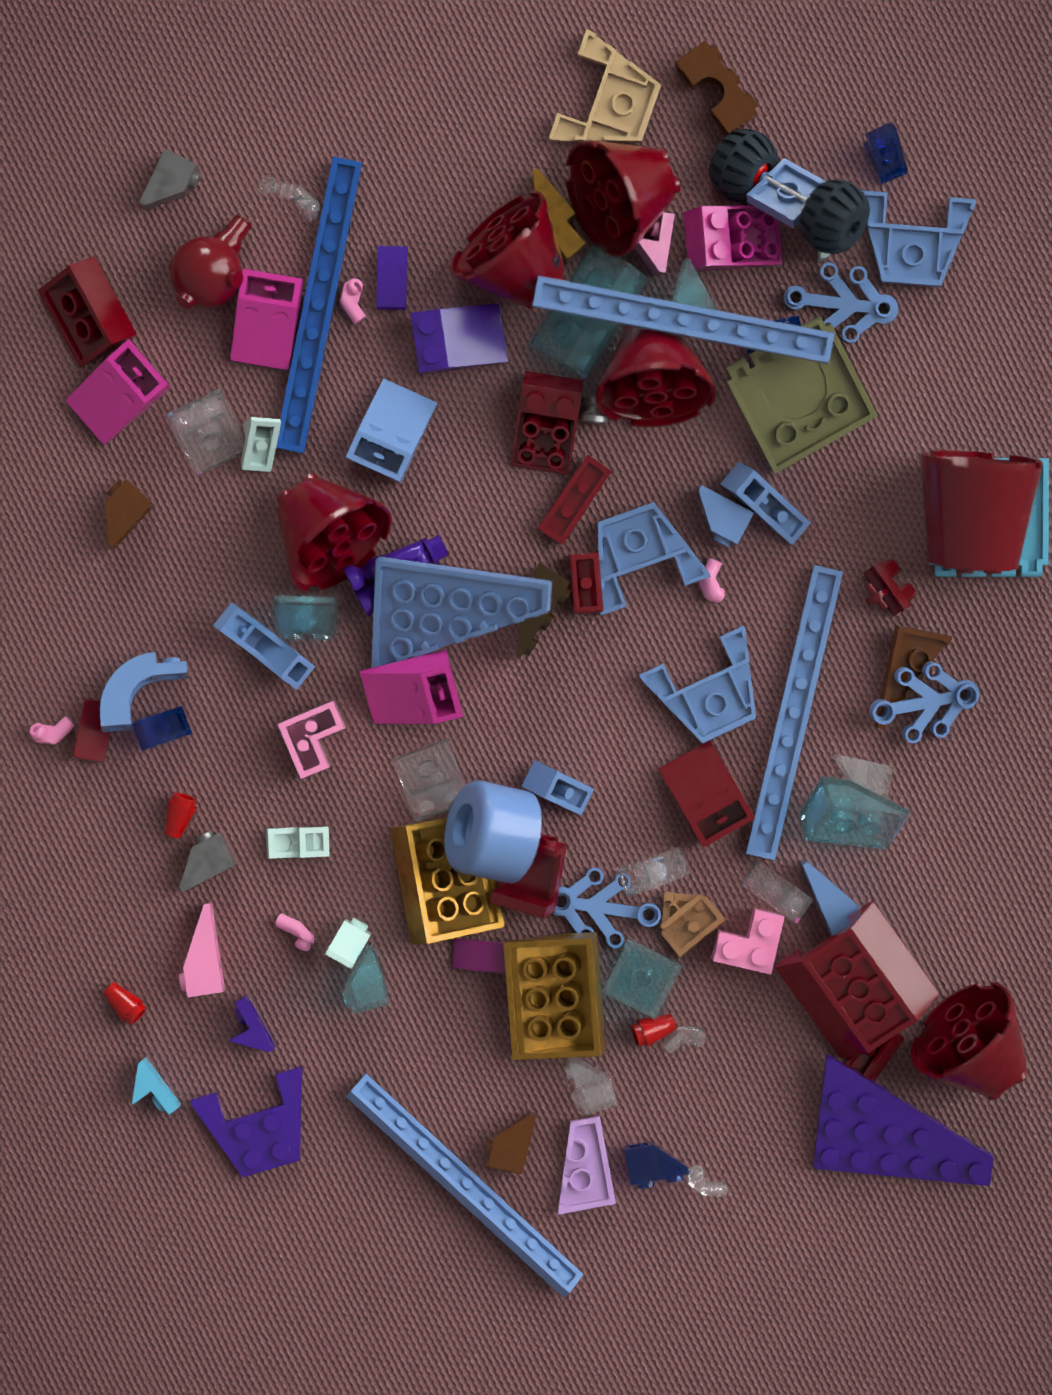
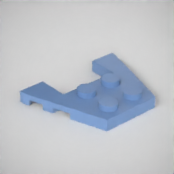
M862 190L870 204L867 229L881 283L941 287L972 211L975 208L976 199L950 197L948 199L946 228L885 223L888 192Z
M655 502L598 522V552L604 611L600 612L601 615L627 607L617 577L675 557L685 586L711 577L708 570Z
M744 626L719 637L732 665L692 685L676 691L664 664L639 675L640 679L701 743H705L756 718L746 629Z

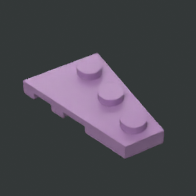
M600 1115L570 1120L558 1215L616 1204Z

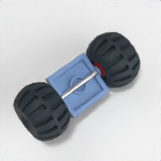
M739 129L722 139L715 153H713L709 164L710 181L721 196L734 202H748L793 229L799 224L805 241L819 252L827 254L843 253L859 240L869 220L870 204L864 192L855 184L840 179L825 181L785 158L779 163L778 152L773 142L759 131Z

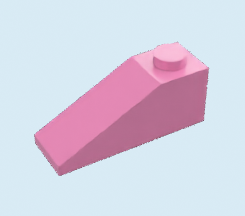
M212 902L203 905L183 966L184 973L179 974L181 990L187 991V997L221 993L225 990Z

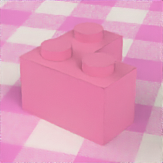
M335 701L278 724L300 779L330 767L319 739L346 728Z
M753 908L747 936L718 930L711 959L714 962L772 974L785 916Z

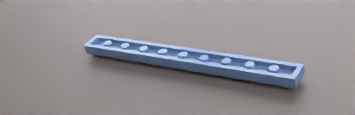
M538 276L532 306L534 308L824 364L829 363L835 334Z
M813 565L746 854L771 860L776 858L843 575L842 571Z
M365 1074L346 1097L563 1298L566 1297L583 1276V1273L371 1077Z

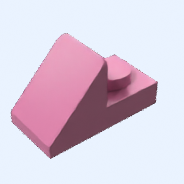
M663 212L650 228L649 234L653 236V240L642 238L634 248L653 275L659 276L666 273L675 214Z

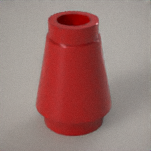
M174 792L173 797L169 798L164 832L166 835L174 838L182 837L197 809L194 797Z
M116 982L112 983L103 993V996L123 1023L127 1021L130 1025H133L147 1010V1007L143 1005L144 1000L121 987Z
M671 1014L637 1019L635 1024L630 1025L634 1041L638 1047L644 1045L649 1047L677 1030Z

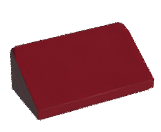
M599 552L568 555L572 614L604 612Z
M84 699L73 757L105 762L110 732H102L101 701Z
M897 1034L870 1053L848 1057L844 1065L855 1069L865 1078L875 1082L903 1042L904 1037Z

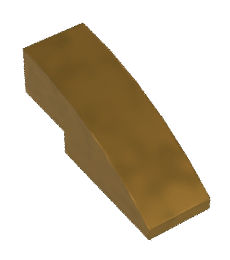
M536 168L532 171L534 191L541 192L547 200L561 255L566 262H569L586 245L569 224L575 218L576 213L539 169Z

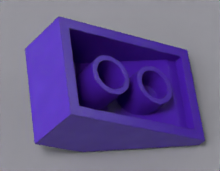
M499 303L411 313L420 376L508 363Z

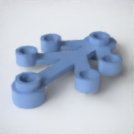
M831 262L823 264L819 274L824 281L829 282L839 297L806 293L800 286L789 287L783 295V303L789 310H800L804 305L838 309V311L823 321L824 324L831 323L833 328L854 312L868 313L855 325H848L842 330L841 338L848 344L855 343L859 339L860 334L874 323L888 324L898 314L896 300L887 294L880 295L868 280L866 269L861 266H856L850 271L849 280L852 284L858 285L869 301L857 300L838 275L837 266ZM825 267H831L834 270L832 277L824 275L823 270ZM859 270L863 273L861 281H856L853 278L854 271ZM791 293H799L801 296L800 302H792L790 299ZM880 304H886L889 307L887 314L879 312L878 307ZM846 330H854L856 333L855 339H847L845 336Z
M929 661L922 668L924 677L930 680H937L949 690L948 692L937 693L915 677L911 669L900 667L894 673L895 681L903 686L910 687L922 697L893 703L884 699H878L871 704L869 715L873 721L884 725L890 723L897 714L922 710L913 724L906 725L902 730V737L905 741L917 743L922 737L923 730L939 707L950 704L942 718L935 719L930 724V732L936 737L943 738L948 735L950 726L962 709H970L978 702L979 689L977 685L970 680H960L957 682L942 671V667L938 663ZM935 666L936 672L930 676L928 673L929 668ZM907 671V680L901 681V674ZM966 689L967 696L964 699H961L960 693L962 690ZM879 706H883V707H884V712H883V714L880 715V716H877V714H876L877 708H878ZM942 723L943 730L942 732L937 733L936 727L938 724ZM915 729V736L909 739V731Z
M597 867L590 868L586 872V876L570 888L560 886L558 896L566 897L567 903L562 907L556 905V911L553 912L554 915L565 916L577 933H581L584 929L594 932L590 926L584 925L575 910L587 911L606 936V942L611 948L621 947L624 943V936L620 931L614 929L604 914L635 918L646 927L657 925L661 919L660 909L653 903H644L640 907L606 902L621 890H627L632 886L633 878L628 872L618 873L612 883L590 899L577 898L591 885H599L603 881V872ZM592 871L600 873V879L597 882L589 879V874ZM626 875L629 877L630 882L627 886H621L618 883L620 876ZM646 909L654 911V917L651 920H646L643 917V912ZM612 934H618L621 937V941L616 945L611 944L609 941Z

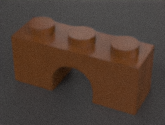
M703 41L678 59L675 68L691 90H694L703 83H713L720 88L723 99L711 109L710 116L726 136L753 120L758 113L755 110L758 105L750 93L744 94L739 88L740 80L731 68L726 70L721 63L723 57L716 46L713 44L709 46L706 41Z

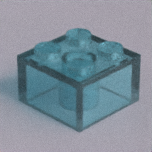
M627 937L601 991L656 1019L682 965Z

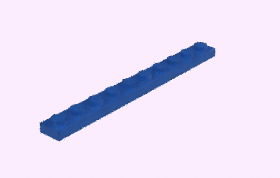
M334 156L332 158L280 417L281 426L276 445L277 449L301 454L305 453L362 162Z

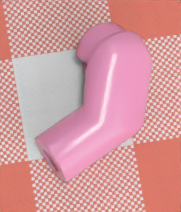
M355 278L344 284L340 297V305L354 325L366 318V315L358 305L363 284Z
M708 558L705 568L711 577L700 580L699 586L708 601L719 603L725 596L724 589L720 588L716 580L722 563Z
M65 716L55 726L42 725L41 723L33 724L29 732L35 742L55 745L75 725Z
M285 914L278 916L275 926L298 937L295 941L296 948L306 952L309 951L311 944H314V935L300 921Z

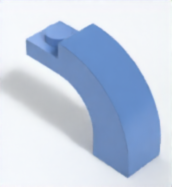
M232 602L213 625L296 690L315 668L311 662Z
M150 652L134 657L120 666L108 680L101 697L100 721L102 732L132 730L131 705L136 693L142 687L152 682L188 679L186 661H180V658H166L162 660L163 663H157L156 652Z

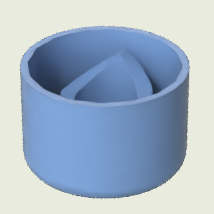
M475 780L466 784L455 797L445 826L444 848L450 866L459 873L512 884L520 880L532 864L540 840L541 810L536 796L529 791L481 780Z

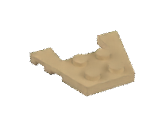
M586 29L578 57L606 66L587 123L557 113L548 140L552 142L594 140L642 143L661 84L616 52L617 50L603 42L591 30Z

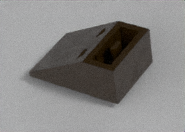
M542 563L538 564L530 578L552 581L550 610L546 614L530 617L520 622L517 656L521 658L523 653L527 656L530 655L538 643V640L534 638L539 629L546 631L555 617L550 612L556 604L562 606L571 592L567 588L570 582Z

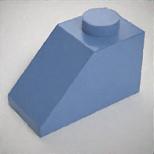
M701 485L697 493L709 532L715 535L713 540L728 548L730 544L736 546L754 512Z
M534 760L522 784V787L579 815H582L594 791L593 788Z

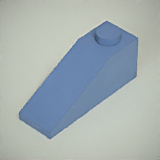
M738 462L720 483L742 505L754 512V515L791 545L795 543L811 523L755 470L741 462Z
M807 861L801 862L800 865L830 936H833L850 924L848 916L860 908Z

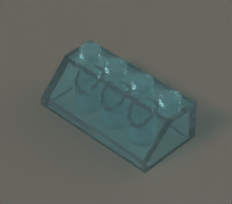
M591 246L569 282L639 295L649 279L629 262L608 255L605 251ZM550 311L529 346L566 370L586 379L620 324Z

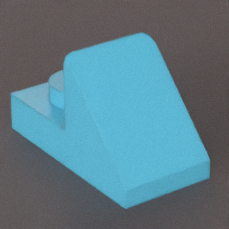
M145 1057L138 1063L132 1105L149 1092H152L154 1096L151 1099L161 1112L166 1110L170 1115L180 1107L181 1103Z

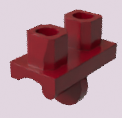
M893 559L884 563H877L866 570L863 575L870 583L865 586L871 595L865 601L866 604L870 606L876 602L882 611L888 608L894 617L911 606L909 602L917 595V592L908 582L900 587L894 582L892 578L900 573V568Z

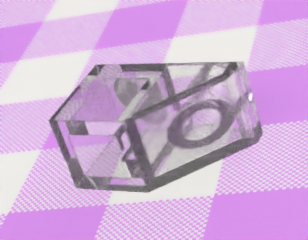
M676 847L618 868L626 896L653 890L690 875L681 847Z
M580 1057L568 1058L569 1062L563 1065L568 1081L574 1079L577 1091L571 1093L576 1109L582 1108L583 1115L618 1106L609 1073Z

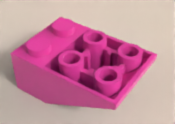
M701 206L684 212L688 271H716L783 265L779 220L755 206Z
M243 269V282L238 294L230 360L289 371L304 282L300 278Z
M128 339L107 357L65 401L105 446L172 387Z
M446 650L360 671L374 723L437 724L463 717L460 699Z

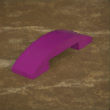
M454 938L452 968L506 973L503 942Z

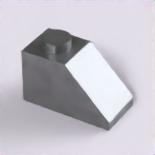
M164 149L139 203L143 208L151 209L187 196L189 190H195L200 181L201 174L198 173L200 168L196 163Z
M211 830L196 838L198 844L191 848L179 887L181 892L237 864L221 832L214 835Z

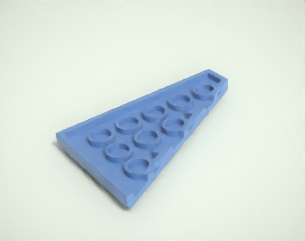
M379 556L376 559L371 668L418 657L436 651L441 647L453 643L457 644L468 638L478 637L495 631L498 628L522 622L527 618L546 614L550 610L552 581Z

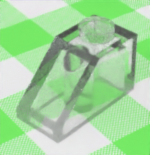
M833 754V762L854 795L862 796L860 802L878 806L879 800L887 801L894 770L893 766Z
M756 861L741 883V886L796 924L814 900L759 861Z

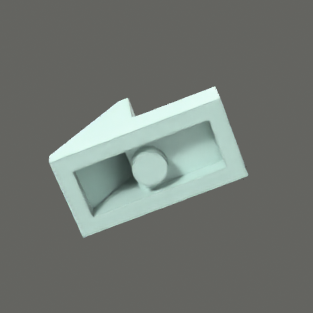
M251 417L243 424L245 443L241 458L242 470L271 472L281 426L280 419Z

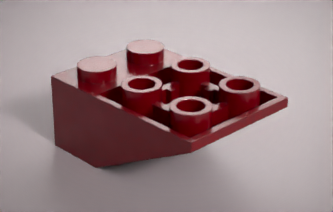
M525 371L510 465L569 475L584 380Z
M710 740L658 769L703 848L755 819Z

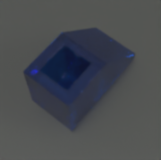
M653 1141L623 1146L631 1185L637 1184L639 1189L654 1186V1181L666 1179L667 1183L684 1180L683 1175L689 1174V1168L686 1163Z

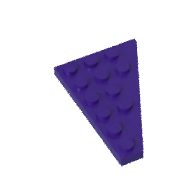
M826 1055L813 1169L990 1186L994 1160L990 1152L982 1147H977L969 1139L951 1131L946 1125L930 1115L922 1113L912 1104L906 1103L894 1096L886 1088L834 1059V1056Z

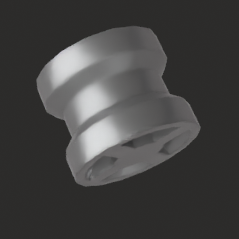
M581 397L583 412L579 414V421L593 424H608V418L597 408L596 397Z

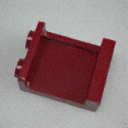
M540 836L535 857L528 871L515 883L499 882V887L492 891L490 903L544 919L555 912L567 844L558 842V839L553 836Z

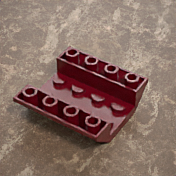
M873 900L848 916L850 922L848 926L806 954L802 955L798 949L774 965V968L841 1059L870 1053L917 1022L939 996V991Z

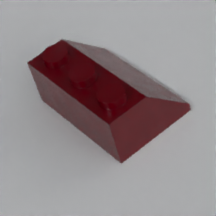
M95 256L67 266L38 290L80 368L118 349L128 339L131 340L137 335Z

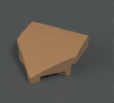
M664 891L661 935L679 957L682 958L724 924L726 919L708 897Z

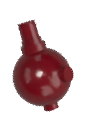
M235 215L226 228L217 232L214 237L202 236L193 238L185 242L176 251L170 261L169 269L172 285L178 294L176 300L182 307L186 309H191L192 306L214 308L226 303L235 295L243 282L242 267L238 253L241 250L242 240L251 229L250 223L245 218Z

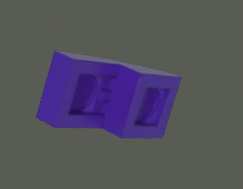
M378 246L377 310H406L408 246Z

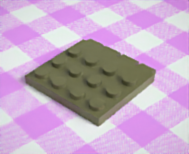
M820 316L801 325V327L835 333L828 364L755 351L749 354L753 365L749 366L746 360L742 358L725 368L729 375L725 382L774 474L878 417L832 324L829 322L824 324Z

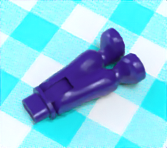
M437 535L429 540H426L424 537L420 541L391 553L380 555V557L439 565L438 561L449 554L440 536ZM379 556L367 560L362 567L358 568L348 565L343 568L367 617L374 614L375 580L368 585H365V583L370 579H375L376 559Z

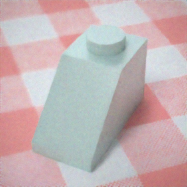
M354 917L351 921L345 919L329 946L326 955L352 969L371 935L367 931L369 926Z

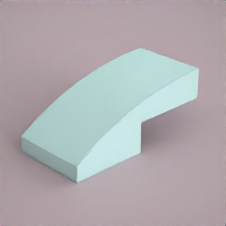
M329 827L266 829L267 858L329 856Z

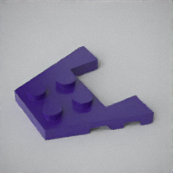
M302 1066L275 1074L284 1104L226 1121L217 1092L190 1100L192 1107L242 1177L300 1160Z

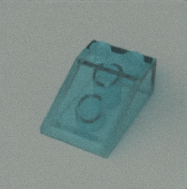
M274 595L277 633H284V639L302 640V634H314L313 640L331 641V635H338L339 599L335 597Z
M821 777L800 810L805 841L887 849L910 815L908 809L851 780L835 777Z

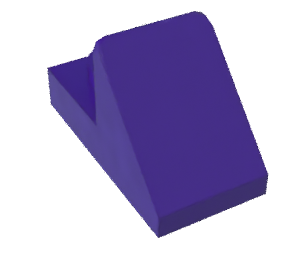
M246 995L235 1002L237 1008L234 1009V1013L241 1025L247 1024L249 1028L231 1037L229 1041L267 1052L274 1050L276 1045L249 996Z

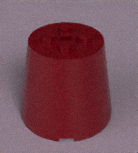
M932 450L930 455L929 452H921L928 562L943 566L946 569H956L957 573L973 574L974 570L983 571V573L1001 574L1002 571L1018 569L1043 461L1019 455H1009V460L994 459L995 453L978 451Z

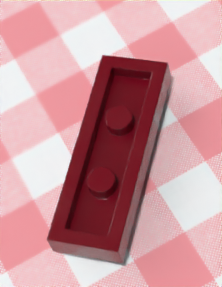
M587 455L538 529L563 545L612 471Z

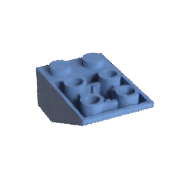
M383 378L358 428L346 459L401 484L437 402Z

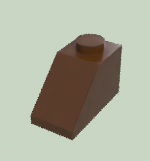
M124 480L123 483L117 481L107 492L109 498L105 502L107 541L114 549L120 545L155 506L127 480Z
M529 1112L496 1132L493 1141L487 1140L483 1157L489 1158L488 1167L518 1174L523 1173L536 1113Z

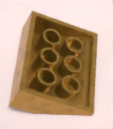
M447 817L390 828L411 945L429 944L505 927L501 906L490 903L492 891L498 888L497 881L459 873L448 863L444 848Z
M597 932L567 933L504 941L512 1060L601 1056L606 1047Z

